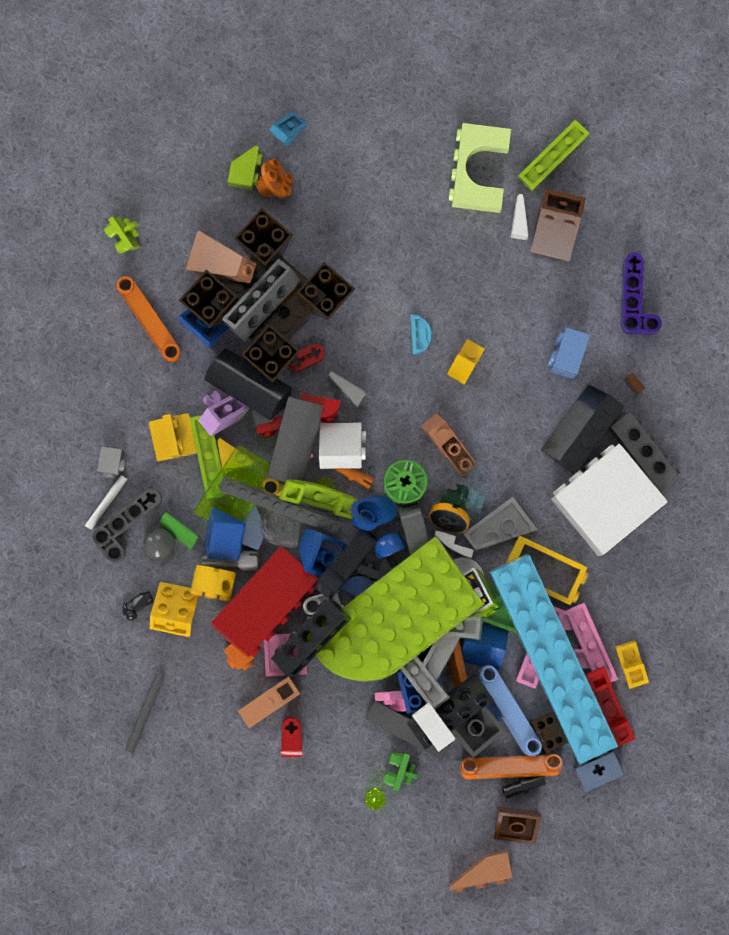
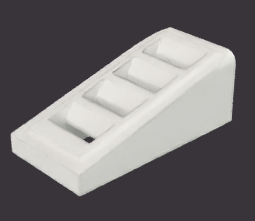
M519 194L515 202L510 237L527 240L529 233L523 195Z

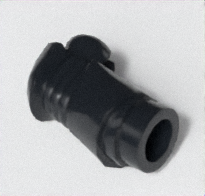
M150 591L140 592L133 600L127 603L124 602L122 612L128 621L137 618L136 611L154 602Z

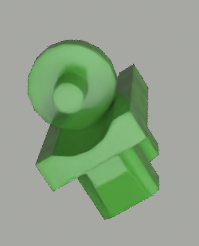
M391 753L389 763L399 766L397 774L386 771L383 782L392 786L393 790L399 791L404 775L406 776L404 784L407 785L411 784L412 778L419 779L420 775L414 773L416 765L410 763L409 770H406L410 758L409 753Z

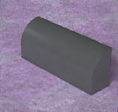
M288 397L267 478L285 483L286 480L290 479L304 481L324 405L295 397Z

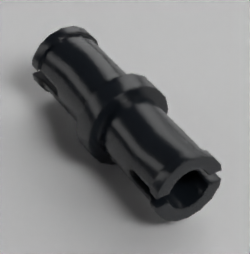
M531 776L525 779L522 777L517 782L502 786L505 798L509 799L521 793L527 794L529 790L544 786L546 783L543 776Z

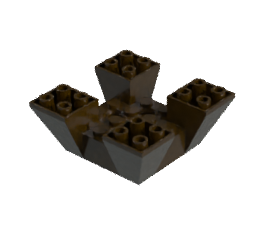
M261 208L234 238L250 260L256 263L251 283L229 281L224 285L206 269L179 299V302L209 328H212L224 322L222 318L249 291L248 287L251 284H255L278 259L289 266L301 282L248 337L252 343L241 355L273 383L301 352L289 341L313 314L329 320L356 289L325 262L307 279L283 258L293 234ZM283 310L290 312L289 317L286 319L279 317V313Z

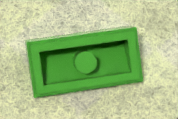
M168 512L163 514L159 526L169 531L176 539L192 549L200 539V536Z

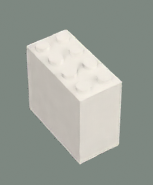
M612 444L600 453L601 459L594 458L584 466L586 468L584 473L581 470L569 479L571 483L568 486L563 484L553 492L555 496L551 499L597 556H602L668 502L620 444L617 446Z

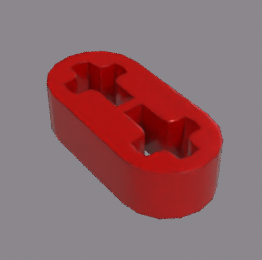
M319 344L307 346L301 349V352L296 356L298 360L305 357L306 360L300 362L301 366L297 368L296 365L292 366L291 363L288 366L294 372L307 369L323 360L325 355L324 349ZM315 348L316 351H321L318 359L314 356L307 358L308 355L312 354V349Z

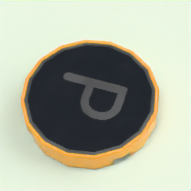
M439 503L432 506L429 512V519L437 528L450 533H462L468 529L470 517L462 508H452L453 505L449 503Z

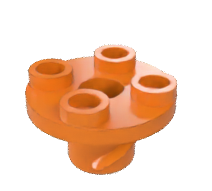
M273 158L266 161L261 168L262 177L259 176L256 183L258 192L262 196L269 198L274 195L281 199L289 197L292 193V184L294 183L292 175L288 172L286 173L277 159Z

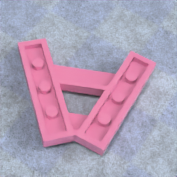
M585 603L565 611L554 607L563 629L573 630L581 649L573 650L581 667L590 668L592 672L604 666L610 681L618 680ZM526 653L515 681L536 689L539 679Z

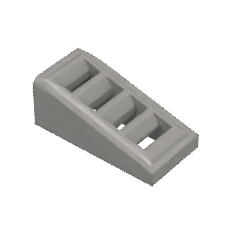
M330 372L329 377L331 381L355 407L359 408L366 397V392L335 372Z

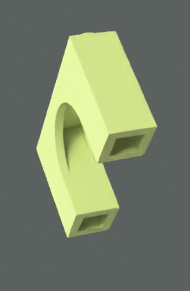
M462 123V129H457L456 141L460 142L459 149H455L454 153L457 169H452L451 181H455L454 189L450 188L449 201H452V207L496 213L501 212L504 189L480 186L474 183L467 175L466 162L473 154L480 151L507 154L511 129Z

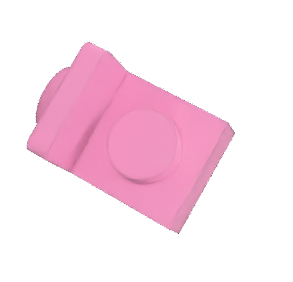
M401 690L375 693V701H384V705L391 704V709L394 711H406Z

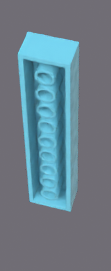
M525 554L489 571L549 703L563 729L576 761L582 764L618 747L530 555Z

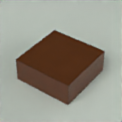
M633 372L624 379L636 396L645 389Z

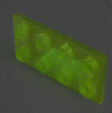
M237 445L195 507L194 513L209 521L210 510L214 507L243 522L255 504L221 492L219 485L225 475L265 490L262 481L268 474L271 463L241 445Z

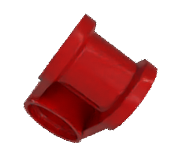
M288 717L283 721L281 757H302L301 724L296 717ZM289 722H294V725L298 726L294 728V732H290L289 728L285 727L289 725Z

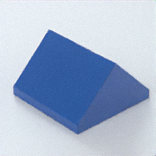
M189 309L178 317L180 323L210 350L229 330V327L224 322L209 328Z
M214 507L211 508L204 543L207 559L238 561L246 523Z
M482 624L481 639L464 638L461 650L463 661L483 667L491 665L496 670H500L506 651L509 631Z

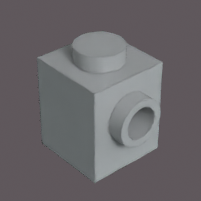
M101 446L97 471L102 473V477L114 478L115 475L120 476L121 471H124L126 466V459H123L124 451Z

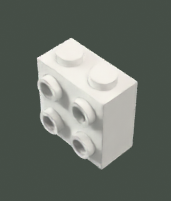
M320 423V469L362 468V460H366V448L362 447V444L366 443V431H362L361 423Z

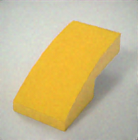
M633 640L615 646L628 688L631 689L649 683L636 641Z

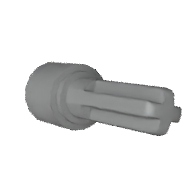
M242 551L238 561L207 559V556L202 557V566L240 567L242 571L260 570L258 567L261 564L260 551Z

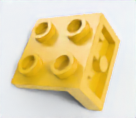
M160 582L150 614V629L190 637L199 596L190 594L191 588Z

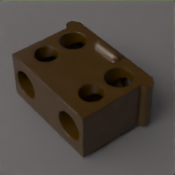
M550 712L537 719H530L529 723L542 744L543 753L550 754V751L568 743L555 712ZM548 717L551 719L550 724L546 722ZM556 737L560 739L558 743L555 741Z

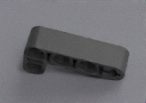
M147 489L93 532L92 539L109 561L120 563L125 559L126 551L117 539L160 506L162 496L158 491ZM149 494L156 495L155 503L148 502L145 505L148 507L147 510L139 503L141 500L143 503H146L149 500ZM134 506H139L141 509V513L137 517H132L130 512ZM118 519H123L124 527L121 530H116L114 527V523ZM105 531L108 534V539L106 542L100 543L98 535ZM114 548H119L121 551L120 557L117 559H113L110 554Z
M418 503L397 508L410 556L429 542Z

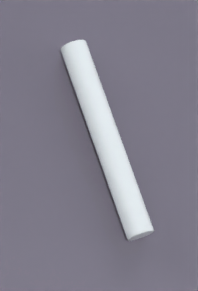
M120 475L85 524L86 527L91 530L128 479Z

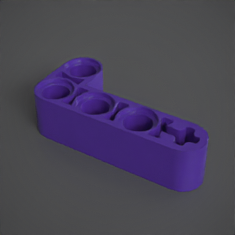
M636 252L628 254L623 261L620 326L626 334L654 335L661 328L662 320L655 314L642 313L644 260L642 255ZM631 259H634V263H638L634 267L633 273H630L632 271V264L629 263ZM634 279L637 282V287L631 288L627 281ZM633 299L636 302V308L628 307L627 300ZM626 320H633L636 324L635 328L627 327ZM648 320L654 321L656 329H649L646 322Z

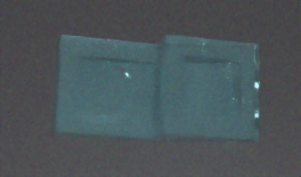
M470 486L465 508L480 514L486 493Z

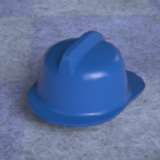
M380 495L357 500L351 505L352 525L365 531H371L378 525L388 523L395 518L397 514L396 505L391 499Z

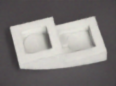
M435 531L434 536L448 549L461 556L472 558L474 550L455 545L456 536Z
M427 703L412 715L438 752L455 740V737L430 703Z

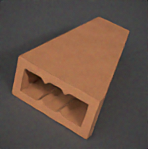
M197 231L186 270L201 276L207 269L217 279L251 283L256 263L215 238Z

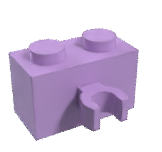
M213 391L211 394L213 399L209 395L204 397L203 402L208 408L198 421L208 434L213 436L240 421L249 407L231 396L220 400V394L217 391Z

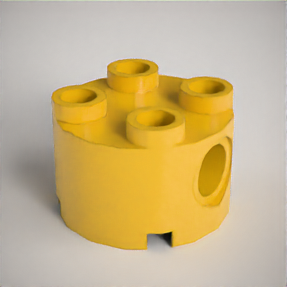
M196 565L190 594L202 596V593H205V598L217 599V596H219V600L230 602L236 573Z

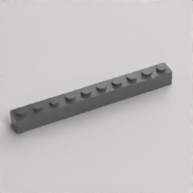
M225 475L219 485L223 493L337 535L342 526L339 518L302 504L298 505L280 500L278 495Z

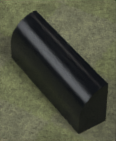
M226 348L215 357L205 375L206 382L270 420L286 406L288 397H291L292 393L291 386L279 379L272 383L251 363Z

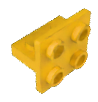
M188 413L176 416L168 414L162 416L163 419L149 422L158 462L197 453Z

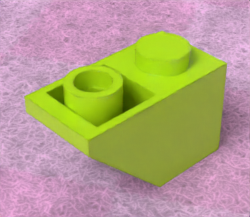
M254 146L231 162L228 185L230 187L253 190L254 185H256L259 179V173H256L257 166H261L263 159L259 146Z

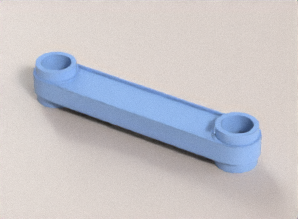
M491 665L480 668L478 678L494 699V706L522 752L527 756L538 755L542 749V744L499 673ZM485 670H489L491 672V680L485 679ZM530 741L535 744L534 752H530L528 749Z

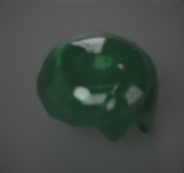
M456 484L457 489H447L441 497L440 503H449L453 505L452 508L457 509L459 507L465 510L471 499L469 488L465 485Z

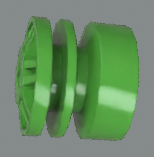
M400 460L392 464L386 471L383 482L384 491L388 498L394 503L403 506L419 501L424 495L428 483L427 474L418 463L410 460ZM408 477L411 485L403 487L400 479Z

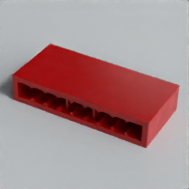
M281 546L217 615L210 626L246 658L250 655L255 657L262 649L259 645L264 640L268 642L276 634L274 629L278 624L283 626L290 618L287 614L292 609L296 611L303 604L302 598L306 593L310 596L316 589L314 586L318 578L305 572L303 565Z

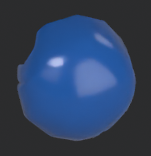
M388 533L378 539L374 550L378 559H381L380 556L382 558L387 557L397 551L406 549L407 545L400 535Z

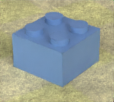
M567 327L563 332H560L554 344V347H557V351H553L548 362V366L551 367L550 372L573 380L578 374L590 335Z

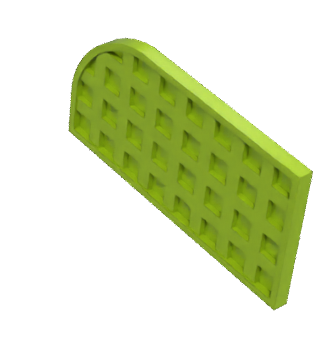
M434 537L343 607L344 611L352 619L316 656L327 669L338 676L363 682L380 680L394 674L485 604L439 539ZM327 620L322 623V627L326 626ZM312 632L307 636L308 642L313 638Z

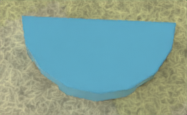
M410 314L413 355H417L428 348L431 343L432 331L425 319L419 315Z

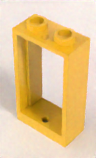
M518 536L506 563L519 558L524 545L578 569L579 572L567 598L545 588L548 596L566 605H571L572 602L576 603L580 594L577 590L580 583L584 585L589 573L586 572L588 567L522 536Z

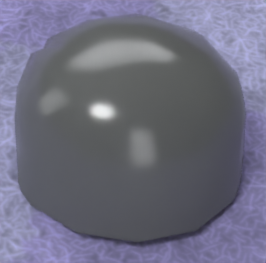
M162 528L148 533L143 542L145 555L153 561H164L173 553L175 548L173 535Z

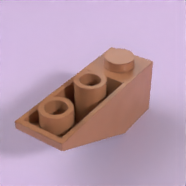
M435 413L420 426L461 477L478 465L446 421Z
M287 677L238 710V713L248 728H250L297 697L301 692L291 677Z
M507 851L484 855L449 884L450 890H455V893L467 891V887L470 886L484 888L490 882L496 881V884L507 883L508 879L513 878Z

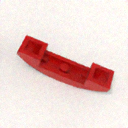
M602 666L585 674L618 747L634 740V734L623 714L605 667Z

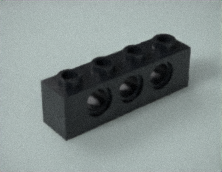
M331 599L322 601L317 607L318 610L303 621L301 628L293 631L289 636V640L275 650V654L271 659L286 676L295 678L352 619L336 601ZM326 617L327 624L322 627V620ZM312 632L313 638L308 642L307 636ZM295 647H298V654L294 657L293 650Z
M473 674L447 694L450 698L435 711L450 732H452L459 725L488 706L494 699L477 675ZM414 718L406 722L425 750L433 745Z

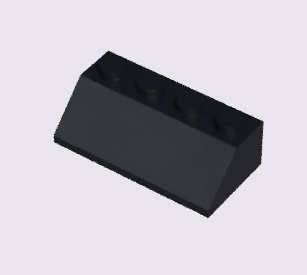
M588 385L541 451L569 472L575 474L622 411L624 405L609 394Z

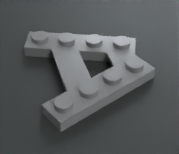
M467 617L433 643L424 662L417 655L400 668L425 702L430 703L434 710L450 698L438 682L444 667L460 638L481 639L483 618Z

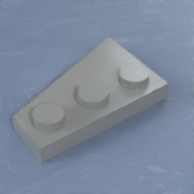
M512 497L463 533V535L474 550H479L538 529Z

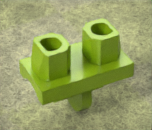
M112 216L108 219L110 223L104 228V231L110 238H114L118 234L121 240L115 244V248L119 253H126L129 250H136L141 247L135 237L139 236L136 230L140 226L138 221L131 223L129 218L123 220L121 216L116 218Z

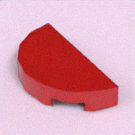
M301 393L302 400L324 405L321 418L333 415L339 410L342 401Z

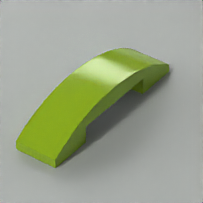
M291 479L286 480L279 497L280 500L298 505L301 502L330 510L335 515L353 519L351 505L359 500L346 493L320 484Z

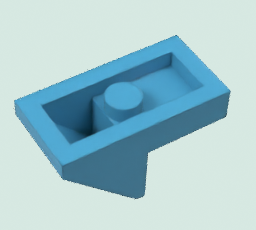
M291 112L272 124L269 130L288 147L308 124L295 112Z

